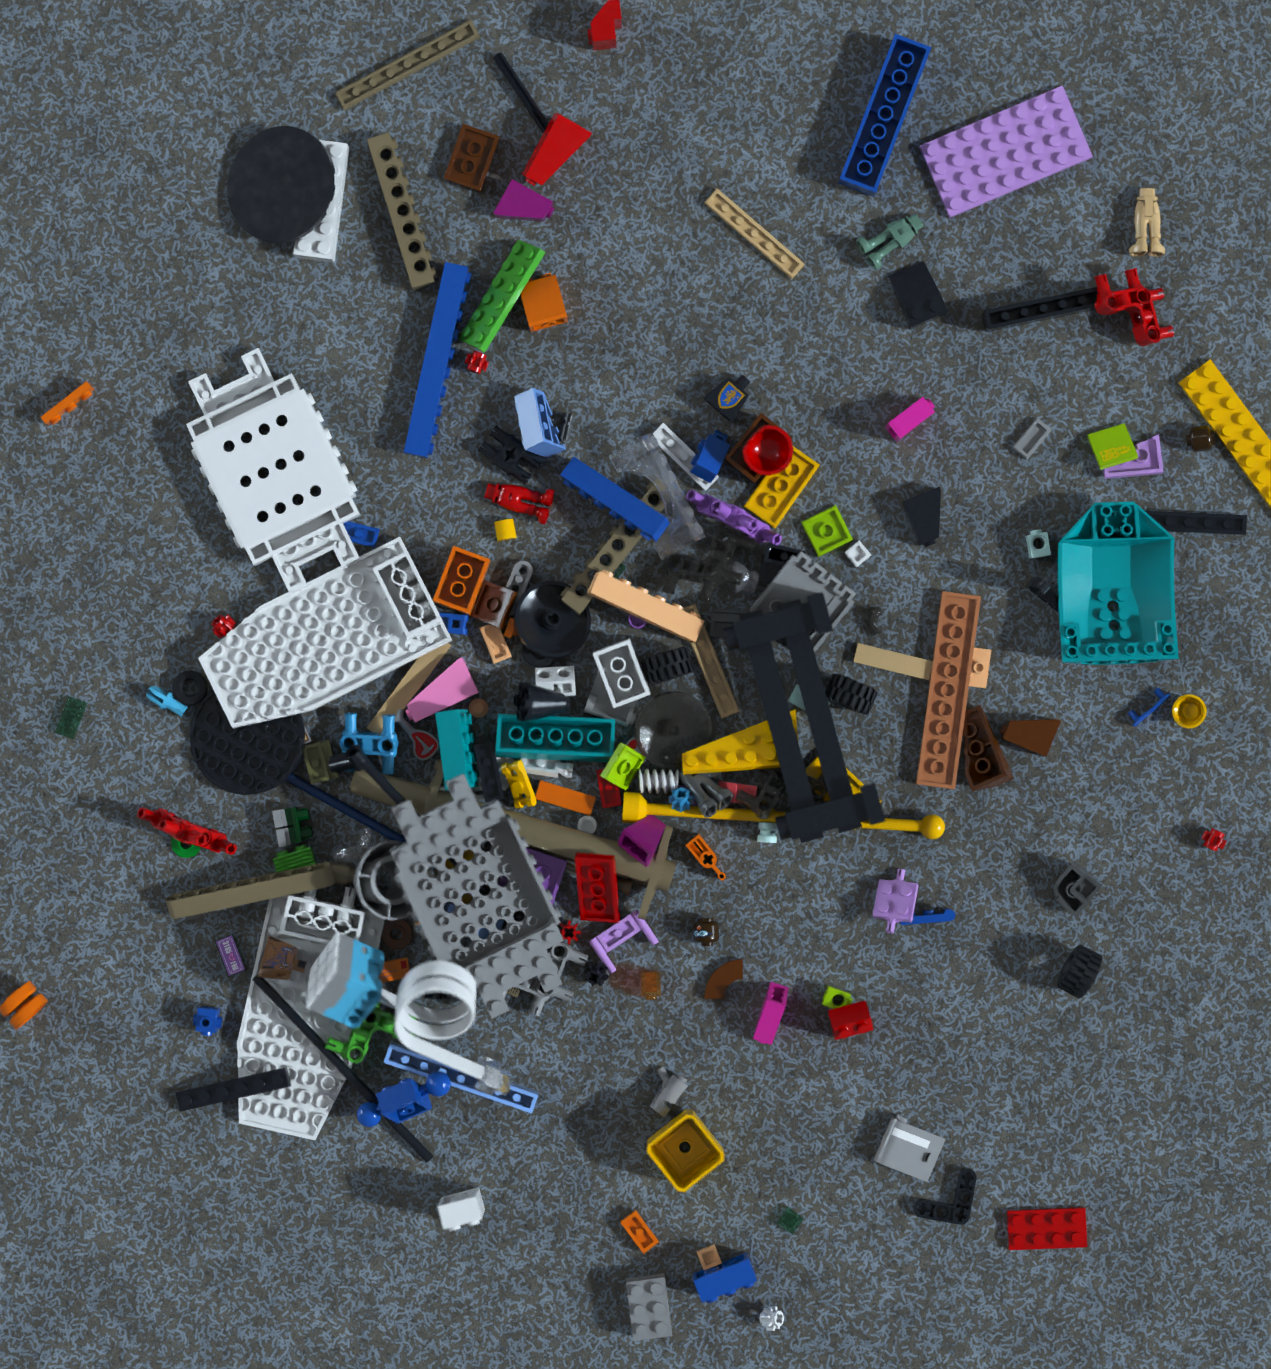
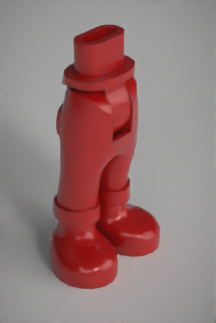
M488 483L484 498L492 500V503H496L507 510L530 516L535 515L538 518V522L545 525L550 509L522 502L521 499L551 507L555 490L547 489L545 493L539 494L540 492L532 491L522 486Z

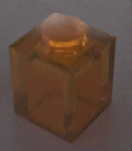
M641 971V996H645V1000H655L657 996H661L660 971Z

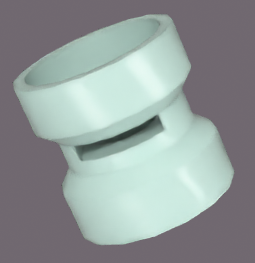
M758 822L760 834L758 835L757 842L777 843L775 835L777 830L776 823Z

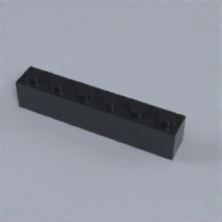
M1097 287L984 310L982 312L985 333L1096 310Z

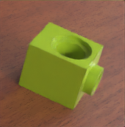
M828 985L821 1004L834 1009L852 1004L853 999L850 998L851 994L849 992ZM840 994L843 996L842 1003L834 1004L833 997Z

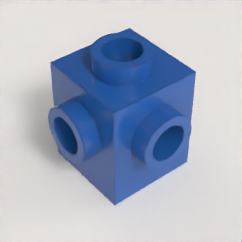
M198 1007L197 1014H194L193 1026H196L195 1031H199L200 1035L212 1036V1033H216L218 1028L221 1029L222 1017H219L220 1008Z

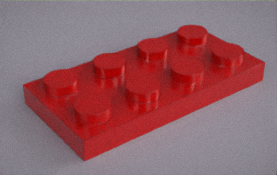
M576 853L575 867L580 920L619 923L620 912L615 855Z
M1085 1207L1007 1210L1009 1250L1087 1247Z

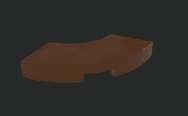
M743 959L731 960L715 970L706 984L704 999H724L727 987L735 980L743 979Z

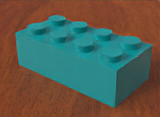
M467 709L436 712L444 783L463 773L470 788L479 787L480 775L476 771L475 763H477L473 749L475 736L471 732L470 726L472 724L471 713ZM445 783V790L447 791L449 789Z

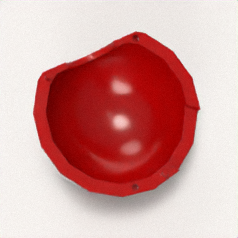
M764 425L744 445L743 455L745 462L750 469L758 474L768 476L778 474L786 469L792 460L794 450L792 439L781 428Z

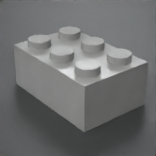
M665 1273L626 1278L633 1341L672 1336Z

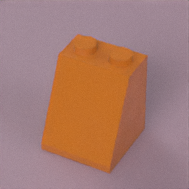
M547 273L541 275L540 279L537 280L530 278L521 292L530 332L567 323V314L556 275Z

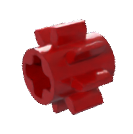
M473 351L472 355L468 353L464 361L468 365L466 369L475 374H480L481 370L486 372L489 364L486 361L487 356L478 351Z
M228 614L225 617L219 615L212 622L214 627L212 631L221 639L236 628L234 626L236 622Z
M1213 828L1210 832L1205 831L1201 837L1205 841L1203 846L1215 852L1218 848L1223 849L1227 843L1223 839L1225 834Z
M568 920L567 925L560 923L563 929L559 931L563 936V940H568V945H570L572 939L578 941L576 934L581 933L580 930H576L578 923L571 925L570 920ZM565 928H573L574 936H565Z

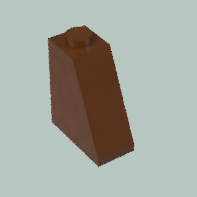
M1058 719L1008 721L1007 724L1003 723L1001 727V739L1046 757L1061 721Z

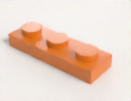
M86 381L42 415L41 419L47 425H55L62 419L61 415L66 411L67 413L72 412L80 400L85 401L90 398L94 388Z

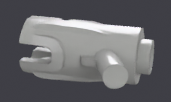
M661 1067L657 1072L663 1080L662 1089L660 1092L657 1091L650 1107L663 1117H666L671 1110L667 1102L676 1104L688 1085L686 1084L687 1079L679 1073L676 1076L672 1074L669 1077L665 1068Z

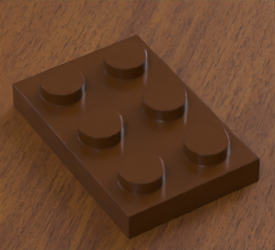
M462 124L444 180L481 193L500 136Z

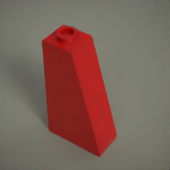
M554 113L521 175L526 177L525 181L533 186L536 184L543 185L592 133L561 114Z

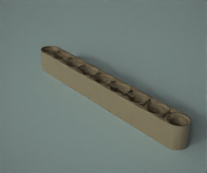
M323 862L168 896L165 902L170 917L177 919L328 887L336 883V878L331 863Z

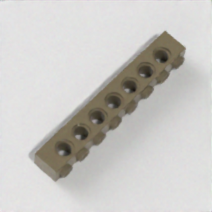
M390 133L369 138L367 142L412 289L414 291L436 284L434 279L438 278L435 267H430L429 260H432L429 248L425 249L423 244L426 241L424 231H419L417 223L421 221L418 211L414 212L412 205L415 204L412 192H407L406 186H409L407 175H402L400 169L404 167L401 156H396L395 149L398 148L395 137L391 138ZM384 152L391 153V157L388 160L381 158ZM390 170H395L397 175L395 178L390 179L387 177V173ZM397 188L403 190L400 197L392 195L393 191ZM401 207L408 208V213L404 216L398 214V210ZM408 225L414 227V231L411 234L404 233V228ZM413 244L420 246L419 251L416 253L409 251L410 246ZM422 262L425 264L423 271L415 270L417 263Z
M658 478L656 481L652 480L645 488L647 493L643 497L640 495L638 499L661 514L677 492ZM656 496L659 499V503L651 505L648 502V498ZM625 521L619 527L616 525L609 533L611 538L607 542L604 540L597 548L599 553L595 557L591 556L585 563L587 568L583 573L579 571L573 578L575 583L571 588L567 586L561 593V596H563L561 602L576 614L580 615L594 598L587 594L592 582L588 579L587 574L590 571L602 572L603 570L613 574L642 538L641 532L637 529H634L635 533L633 535L625 534ZM620 541L623 548L618 551L614 550L612 543ZM607 556L610 558L611 563L604 566L600 563V558ZM583 586L586 589V594L578 596L575 589Z

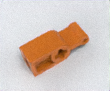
M699 834L685 844L703 867H712L721 881L726 878L724 872H720L715 865L717 862L715 853ZM693 842H696V844L701 848V850L703 851L702 853ZM705 854H707L708 856H713L711 858V864H709L708 862H706L705 864L703 863V856Z

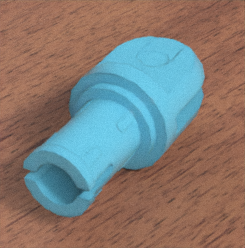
M156 686L149 687L150 691L146 692L149 700L159 705L160 709L167 708L182 717L188 706L173 699V693L171 692L167 693Z

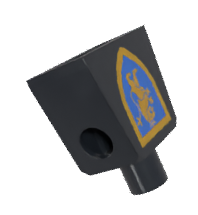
M741 375L736 382L728 377L708 393L704 400L730 423H733L749 397L744 389L750 381L744 375Z

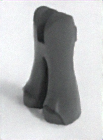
M683 771L678 773L682 784L690 790L700 812L705 818L713 816L717 808L720 811L726 808L733 799V793L729 789L718 786L705 773L683 775Z

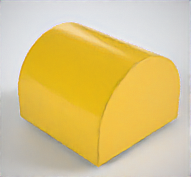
M513 519L494 522L498 542L517 538Z

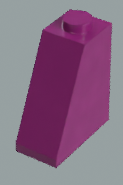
M512 179L493 214L494 217L501 219L544 222L546 217L550 219L555 208L552 207L553 201Z
M648 815L623 829L617 844L645 867H648L666 825L654 815Z

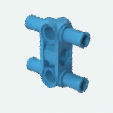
M344 713L345 730L342 732V738L339 743L342 752L345 753L352 747L347 743V738H351L354 741V745H359L365 754L381 755L382 774H394V757L397 755V748L399 747V739L396 732H394L395 715H382L383 732L379 733L356 730L357 713ZM385 740L392 743V749L385 746ZM355 769L345 770V772H355Z

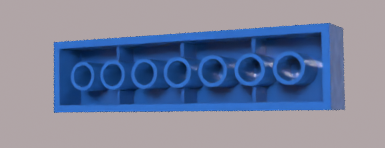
M898 34L894 35L838 184L872 197L875 196L932 47Z

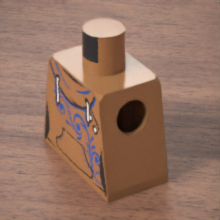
M269 936L257 977L289 980L292 970L304 973L307 961L296 959L297 947Z

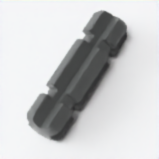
M564 413V422L561 424L559 433L560 445L564 444L566 450L568 446L567 441H569L572 429L571 423L574 420V415L570 413Z

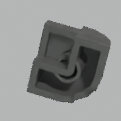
M1072 862L1058 877L1054 892L1058 902L1076 917L1088 905L1089 900L1100 890L1102 884L1087 873L1083 866Z

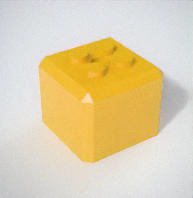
M691 1109L682 1111L647 1139V1153L677 1191L685 1192L724 1161L723 1147ZM682 1142L690 1144L691 1147L688 1152H682L679 1149V1145Z

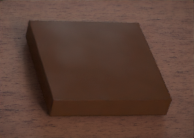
M484 580L470 616L503 629L518 593Z

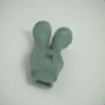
M913 214L910 217L906 216L887 224V229L873 239L866 240L864 237H859L856 243L861 253L865 256L879 244L890 238L892 239L876 252L866 256L870 266L877 270L881 267V260L886 254L897 247L903 248L918 233L917 230L924 225L917 214Z

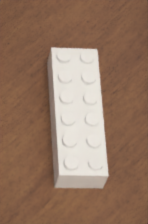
M320 140L328 150L334 164L335 193L333 201L330 202L326 211L327 214L319 225L304 237L295 240L293 255L301 259L334 263L349 146L347 143Z

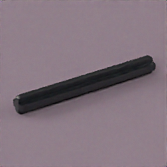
M503 53L496 54L493 57L495 63L542 133H544L549 122Z

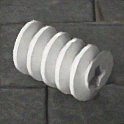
M639 769V788L641 793H644L645 788L648 789L649 793H652L653 788H655L657 794L660 793L661 788H663L664 794H667L669 788L671 792L673 789H678V770L675 775H673L672 770H669L666 775L664 769H661L658 775L656 769H653L652 774L649 773L648 769H645L644 774H642L641 769Z

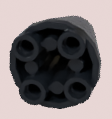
M520 682L518 694H515L513 697V704L517 706V721L527 722L568 712L570 698L547 688Z

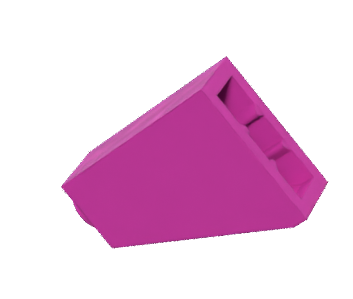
M922 397L891 420L885 428L894 440L898 442L934 414L933 408L935 406L930 399Z
M770 981L754 1030L753 1039L762 1044L772 1045L786 1007L789 987Z

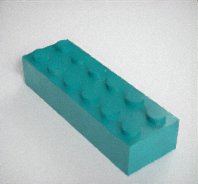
M498 714L496 757L608 763L614 753L615 719L549 716L527 722H518L516 714Z

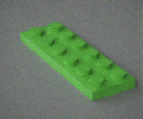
M521 240L517 241L497 276L493 279L488 291L483 296L479 306L473 312L468 324L462 330V334L459 337L460 341L484 353L486 352L546 252Z

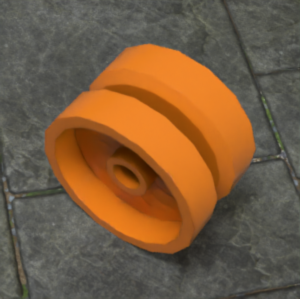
M31 981L16 989L0 1006V1014L3 1017H8L16 1011L9 1022L15 1030L28 1022L49 1001L42 993L30 999L37 988Z

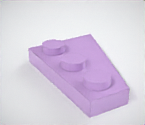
M1159 434L1134 446L1138 459L1103 469L1104 479L1163 474Z

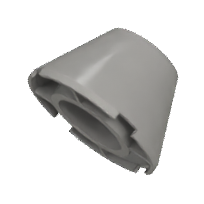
M385 841L370 848L360 860L353 877L354 889L365 908L373 915L386 920L403 919L411 914L410 912L414 911L411 904L406 905L402 896L405 893L403 887L398 888L393 878L397 876L394 871L397 866L389 850L404 843L400 841ZM381 865L387 869L390 876V886L384 896L377 890L375 882L377 871Z

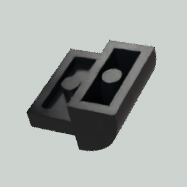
M767 543L758 580L770 583L792 554L797 556L802 550Z

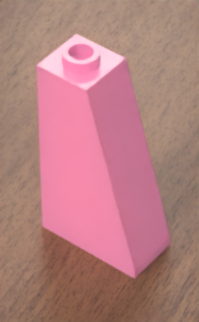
M463 657L457 659L407 704L408 709L405 711L410 721L419 722L436 712H440L479 693Z

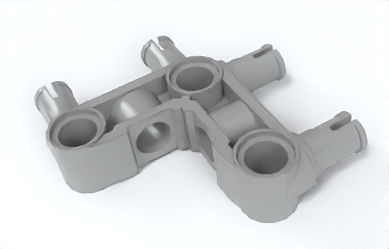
M563 942L547 950L559 977L568 960L585 966L586 962L584 960L588 958V954L573 950L571 945ZM557 946H563L564 950L560 955L554 954V949ZM537 976L514 986L534 995L528 1012L539 1017L545 1000L556 997L570 1003L572 998L569 996L573 997L574 991L560 986L545 993L540 990L541 984ZM508 990L502 992L504 999Z

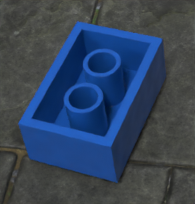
M747 1252L725 1260L722 1264L707 1270L692 1273L693 1281L702 1303L705 1301L707 1303L714 1302L718 1299V1296L723 1294L725 1296L732 1295L736 1292V1289L752 1287L754 1282L757 1281Z

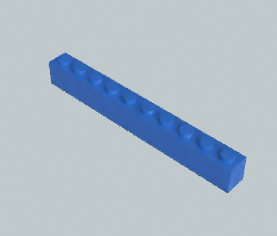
M448 262L444 264L404 453L428 459V455L433 454L434 443H431L432 437L436 436L438 431V424L435 423L437 417H440L443 406L440 405V400L445 398L447 387L444 386V382L450 376L451 368L448 367L449 360H453L455 349L452 348L453 341H457L459 330L456 329L457 322H461L463 311L460 308L467 298V292L464 291L465 285L469 284L471 280V273L467 266Z

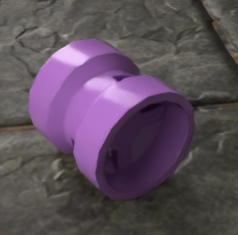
M631 614L628 616V621L633 628L641 629L647 624V622Z

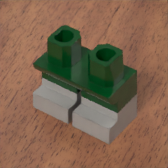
M293 807L272 811L275 828L293 825V827L276 830L279 847L303 842L304 839L313 836L312 827L301 828L300 820L310 818L308 808L298 809Z

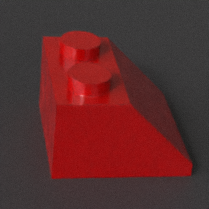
M865 1000L828 1010L835 1040L873 1030L871 1016Z

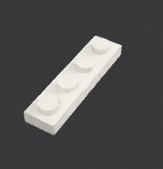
M664 423L650 436L705 491L719 478L717 475L711 483H708L690 473L693 466L690 462L695 453Z

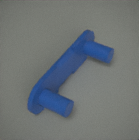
M1157 688L1154 693L1160 700L1140 717L1132 709L1128 715L1135 721L1133 726L1135 727L1167 701L1171 694L1165 695L1160 688Z

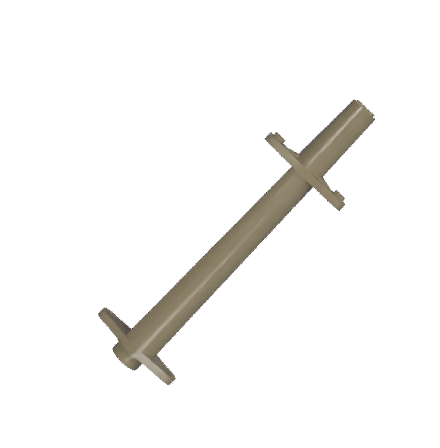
M441 759L436 761L434 770H437L429 786L382 774L406 800L409 799L413 808L420 815L453 800L450 792L441 790L444 781ZM355 770L350 784L351 793L392 807L397 805L365 770ZM476 800L479 807L486 804L484 802ZM502 808L505 815L508 814L512 820L516 819L520 827L517 830L519 836H524L529 848L575 862L576 853L615 855L616 876L628 878L647 886L638 914L639 919H646L656 889L664 892L669 890L677 864L676 862L666 860L668 844L673 830L671 826H665L658 852H654L649 866L645 867L617 844L618 841Z

